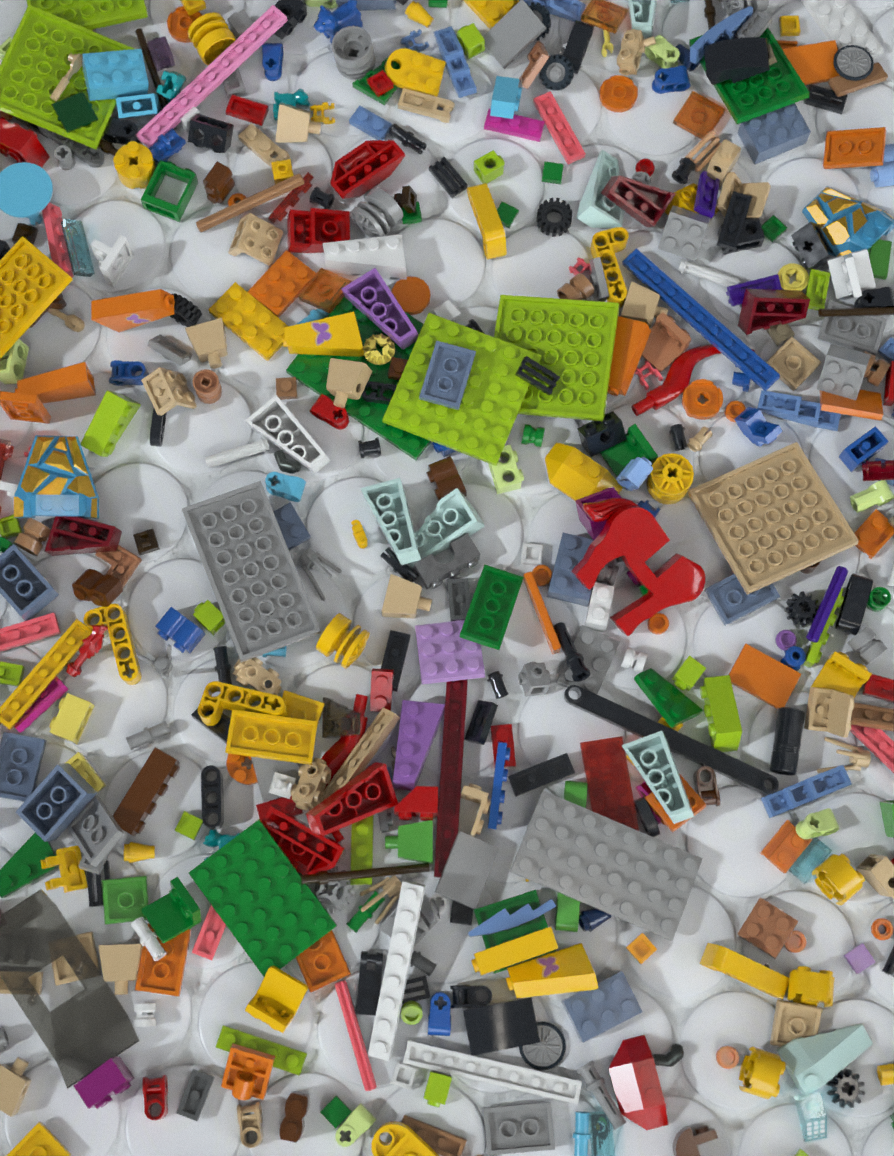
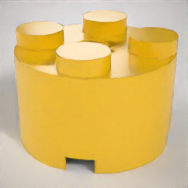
M130 141L122 146L113 157L118 177L124 186L130 189H143L147 187L156 169V165L151 151L146 146L136 141Z
M842 853L839 856L836 854L830 855L812 871V876L816 874L817 878L814 881L818 888L830 900L833 897L838 900L836 902L838 905H843L862 889V883L865 881L864 876L853 869L848 857Z
M798 966V969H792L789 973L787 1000L793 999V1002L818 1006L819 1002H824V1007L833 1006L835 980L833 972L828 970H820L819 973L812 972L810 967Z
M753 1046L750 1047L749 1050L752 1053L750 1056L745 1055L741 1065L739 1080L743 1081V1086H739V1089L767 1100L772 1096L777 1097L780 1090L778 1082L780 1075L785 1071V1061H782L781 1057L777 1054Z

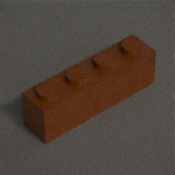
M156 747L153 749L113 814L114 819L122 830L134 837L137 833L140 834L146 825L144 821L148 814H153L157 807L156 801L159 796H164L168 790L169 785L167 783L170 778H174L179 772L180 767L178 765L180 762Z

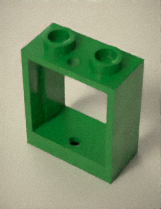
M160 160L141 198L143 208L180 222L198 185L196 173L188 168L177 167L172 162ZM165 175L187 183L177 205L155 197Z

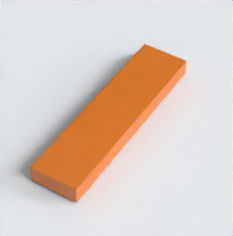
M531 571L524 574L523 580L552 655L559 653L561 645L533 573Z

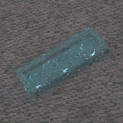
M64 219L61 225L73 275L91 277L94 274V268L82 221Z

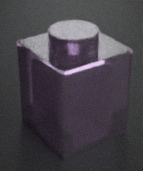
M166 36L157 37L147 42L157 72L176 66Z

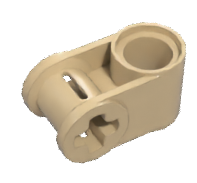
M256 1102L255 1105L249 1106L237 1105V1118L242 1144L247 1148L259 1146L263 1140L261 1103ZM254 1112L252 1115H245V1113ZM250 1130L255 1131L258 1136L254 1144L249 1143L246 1138Z

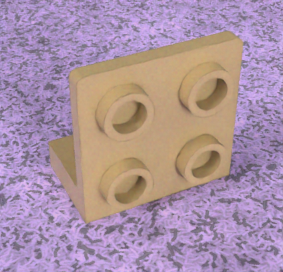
M249 213L240 219L228 253L234 257L240 253H245L270 266L273 263L283 231Z
M159 367L141 380L157 415L162 416L177 405L191 409L197 407L194 401L195 396L188 389L187 380L182 373Z

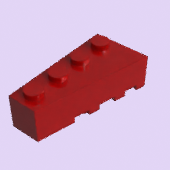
M373 763L307 812L306 817L312 834L322 837L396 806L398 801L386 763Z

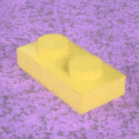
M81 752L76 753L65 762L69 763L97 792L106 786Z

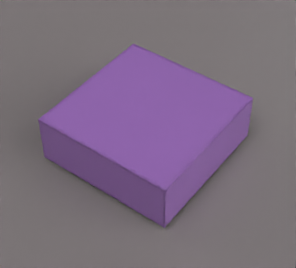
M863 943L843 955L856 974H859L875 963V960Z

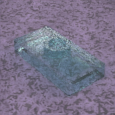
M817 837L812 838L810 844L788 871L802 883L806 884L812 877V871L828 857L832 850Z

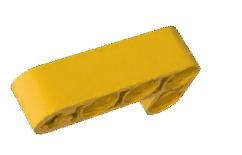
M487 183L467 187L468 199L483 238L486 259L489 260L507 255L504 228Z
M623 227L595 233L590 247L593 258L600 257L601 262L602 260L610 262L607 264L602 262L609 296L606 299L607 302L619 303V308L623 307L627 296V289L615 256L616 252L623 251L627 245L629 234ZM615 238H621L623 241H617ZM597 242H601V243H603L604 245H603V246H599V245H597L596 243H597ZM613 277L615 281H609L607 278Z
M110 604L108 607L102 606L87 611L84 615V623L89 629L93 631L90 622L94 617H99L100 619L95 625L103 624L108 626L107 630L121 679L129 685L139 683L142 674L125 611L118 604ZM120 611L118 618L111 619L113 612ZM124 630L125 635L123 638L117 639L116 633ZM124 650H130V655L122 659L121 653ZM126 665H129L130 669L134 672L131 678L127 676L129 675V670Z
M212 681L206 685L198 706V714L202 722L207 726L216 725L224 709L283 717L287 715L284 700L278 695L218 681ZM220 692L218 696H212L213 693ZM240 696L238 701H232L234 697ZM260 701L259 705L252 706L254 702ZM208 711H214L211 715L205 716Z
M707 943L700 961L701 965L709 969L722 972L780 1000L784 999L789 985L788 977L726 947Z

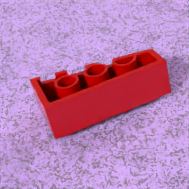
M0 116V153L5 157L10 155L16 160V163H33L42 168L50 156L37 139L38 135L31 129L25 130L15 122L12 124Z

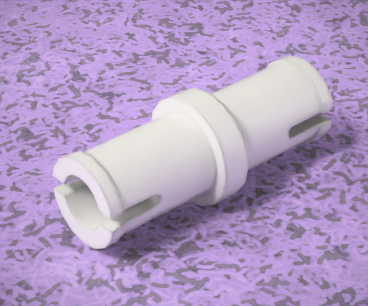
M140 917L133 921L131 926L140 937L141 945L147 948L153 960L158 961L166 955V951L157 940L156 933L151 931L144 918Z

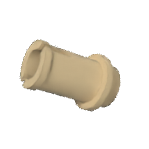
M702 427L693 438L688 440L689 443L687 445L693 452L700 451L702 445L712 437L711 431L706 433L709 430L707 427Z

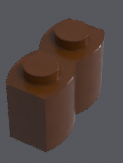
M218 161L203 180L207 198L214 204H222L235 186L230 168Z
M451 456L428 465L429 471L426 474L429 482H434L437 488L434 492L438 501L456 488L464 496H467L465 486Z
M87 569L72 584L74 595L79 600L92 601L95 605L108 607L123 592L121 581L118 578L109 574L103 575L94 569Z
M294 1091L287 1098L285 1104L286 1116L280 1125V1139L296 1143L301 1138L305 1128L304 1117L310 1107L309 1095Z

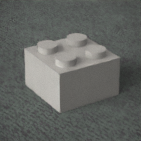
M673 205L658 249L695 261L710 217Z
M831 344L826 355L817 389L856 400L871 355Z

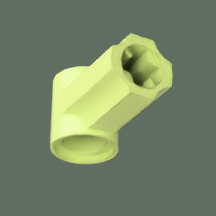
M886 480L878 481L868 489L850 496L851 506L857 513L875 505H884L894 499V495Z

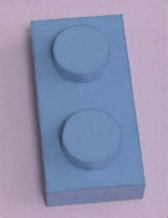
M360 105L349 119V124L377 140L383 141L390 128H392L390 122Z

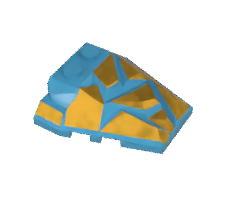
M828 186L802 210V213L809 222L819 225L836 257L866 248L869 250L883 235L887 236L894 229V217L885 210Z
M35 435L14 495V518L56 516L99 519V496L78 436Z

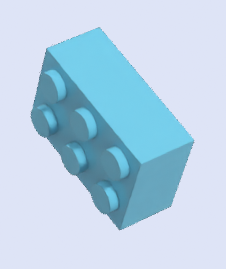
M141 49L82 54V68L89 101L148 94L149 83Z

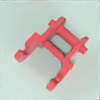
M578 257L577 263L573 267L569 266L570 273L576 276L578 273L582 274L585 270L591 271L590 262L587 264L583 258ZM581 265L584 268L579 272L576 269Z
M645 361V365L639 369L636 368L635 374L639 376V382L642 386H645V390L649 389L647 382L644 380L647 376L652 374L655 377H659L658 380L660 382L663 380L657 368L653 369L648 361ZM645 369H648L650 371L645 375L641 373Z

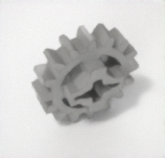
M335 866L332 871L331 869L326 871L328 873L338 872V866ZM350 880L328 882L329 886L337 885L332 890L333 894H322L327 890V884L320 885L317 892V883L308 884L325 909L329 908L330 913H334L335 907L339 911L343 910L341 904L348 905L349 902L346 898L353 897V894L349 893V889L354 888V885H348ZM344 887V892L340 899V888ZM327 898L332 904L323 903L320 899Z

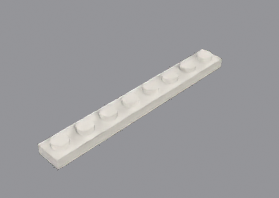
M406 880L402 882L368 1056L386 1061L391 1059L426 885Z
M409 1040L403 1060L405 1064L578 1104L582 1081Z

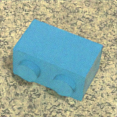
M502 76L496 77L490 116L513 119L514 111L519 110V99H521L522 87H519V79Z
M155 93L116 98L120 119L153 116L161 111L159 98Z

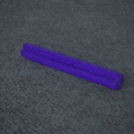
M842 566L836 568L806 638L809 641L818 642L847 577V568Z

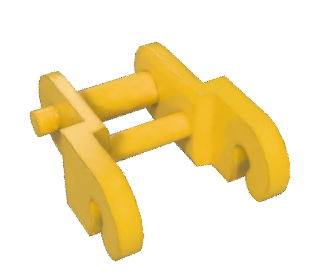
M324 102L322 105L311 106L310 110L313 111V117L310 120L313 122H323V124L335 123L334 117L329 120V117L324 116V111L334 109L335 104L331 103L329 105L328 102ZM317 111H321V116H317Z
M353 520L351 522L353 525V536L359 548L364 549L368 546L367 537L360 521Z

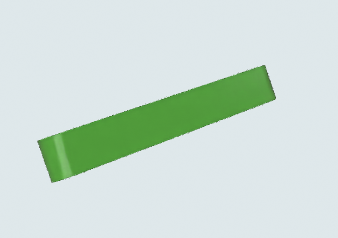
M566 780L564 799L586 808L587 782ZM558 892L555 930L577 932L580 902Z

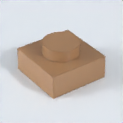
M296 377L276 378V395L280 400L297 399Z

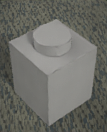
M244 9L233 13L228 18L229 28L236 38L241 36L254 23Z

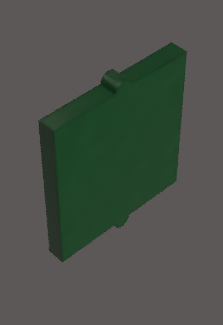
M83 92L52 104L58 116L57 120L61 121L67 133L98 121V117L92 109V104L88 102Z

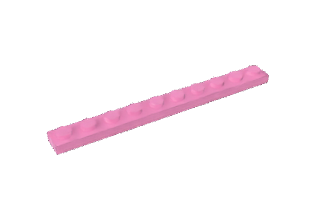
M272 5L136 134L137 139L147 148H150L158 141L160 134L164 136L170 129H174L181 122V117L194 106L197 107L288 21L287 16Z

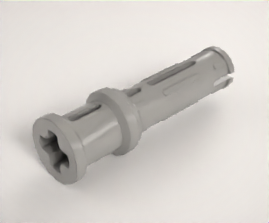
M591 1061L576 1072L581 1074L587 1084L586 1089L589 1092H593L615 1130L625 1124L626 1120H624L615 1102L603 1085L605 1080L599 1076L593 1066L595 1064L594 1061Z

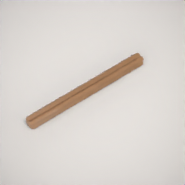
M296 174L197 221V228L200 232H204L304 185V179L301 174Z

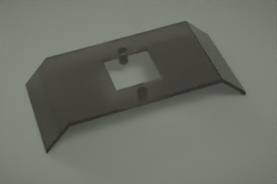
M42 889L0 915V977L57 1062L67 1089L85 1078L110 1058L118 1056L139 1042L128 1014L107 982L104 981L102 974L57 905ZM63 955L85 989L52 1011H49L28 978Z

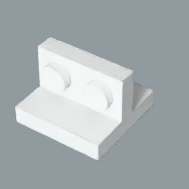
M121 235L112 248L96 239L90 245L107 285L113 288L134 257L127 238Z
M867 248L827 259L837 299L853 295L856 298L862 296L861 292L876 288Z

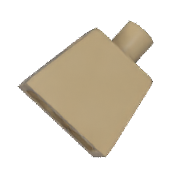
M280 103L275 142H307L308 133L320 135L321 123L310 121L311 112Z
M726 139L723 140L713 155L706 171L707 176L711 179L716 180L718 178L720 180L719 187L725 181L727 173L731 172L741 152L739 146ZM717 166L721 168L722 172L716 171Z
M631 282L621 317L645 322L651 327L653 318H657L662 312L667 315L669 309L657 306L660 298L659 294Z
M222 318L185 328L200 362L209 361L211 369L221 367L220 357L228 355L226 333Z
M335 358L330 359L326 388L335 396L333 405L345 408L347 399L358 400L361 397L372 374V370L365 363Z
M391 574L381 611L382 616L414 619L418 609L430 611L432 599L421 597L422 586Z
M870 854L855 869L864 876L865 880L878 894L894 899V865L886 856Z
M141 944L99 945L103 979L106 982L115 981V995L128 994V981H137L143 949Z
M17 1057L12 1067L7 1064H0V1110L10 1117L18 1113L31 1082L28 1077L23 1075L29 1063L20 1057Z

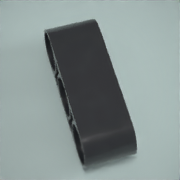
M578 20L574 23L563 53L572 62L574 74H578L594 30V25Z
M852 573L835 629L857 635L872 589V579Z
M209 765L201 772L202 821L209 829L217 830L224 823L223 775L217 767ZM211 771L217 772V778L214 781L207 780V775ZM213 792L217 793V800L214 803H209L207 800L208 795ZM211 814H217V823L210 825L208 817Z

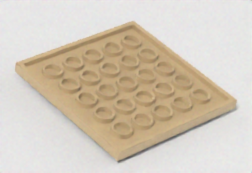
M797 442L688 490L689 497L747 595L849 549L859 542Z

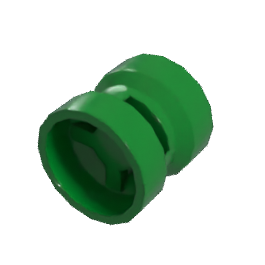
M525 424L521 444L528 445L529 443H534L536 447H541L545 428L538 427L535 429L531 425Z
M883 587L874 588L870 592L867 608L874 612L884 609L890 603V592Z

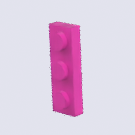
M491 109L488 110L484 124L485 130L540 142L545 121L515 114L513 119L490 116Z
M57 676L14 725L17 731L21 733L29 727L35 719L69 690Z

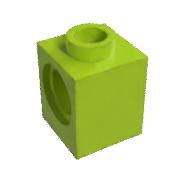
M474 23L463 26L457 31V39L468 59L485 51V40Z
M492 150L474 161L473 171L482 184L489 183L503 175L505 163L503 158ZM492 165V166H494V167H493V168H488V167H486V166Z
M209 600L205 603L201 602L194 610L193 616L213 636L226 624L222 613Z
M689 656L672 680L675 681L674 684L683 691L686 689L689 692L706 670V667Z
M430 1071L423 1098L427 1100L428 1105L439 1108L440 1104L445 1105L452 1076Z

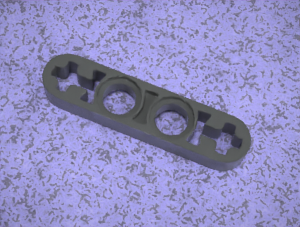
M38 126L42 134L59 145L69 147L73 155L89 166L98 168L103 165L104 154L101 149L97 148L96 150L84 145L83 150L77 151L73 146L78 142L69 138L59 139L57 133ZM91 155H99V160L95 159L93 161Z

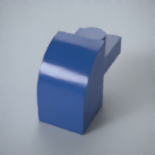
M748 407L734 419L742 433L758 447H761L764 443L769 444L775 441L777 436L783 432L779 425L767 422L760 409Z

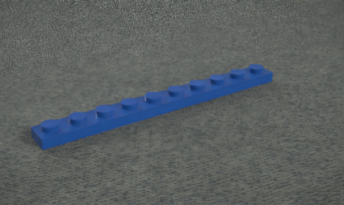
M637 248L622 261L625 268L651 291L659 294L661 300L764 391L768 390L780 378V374Z

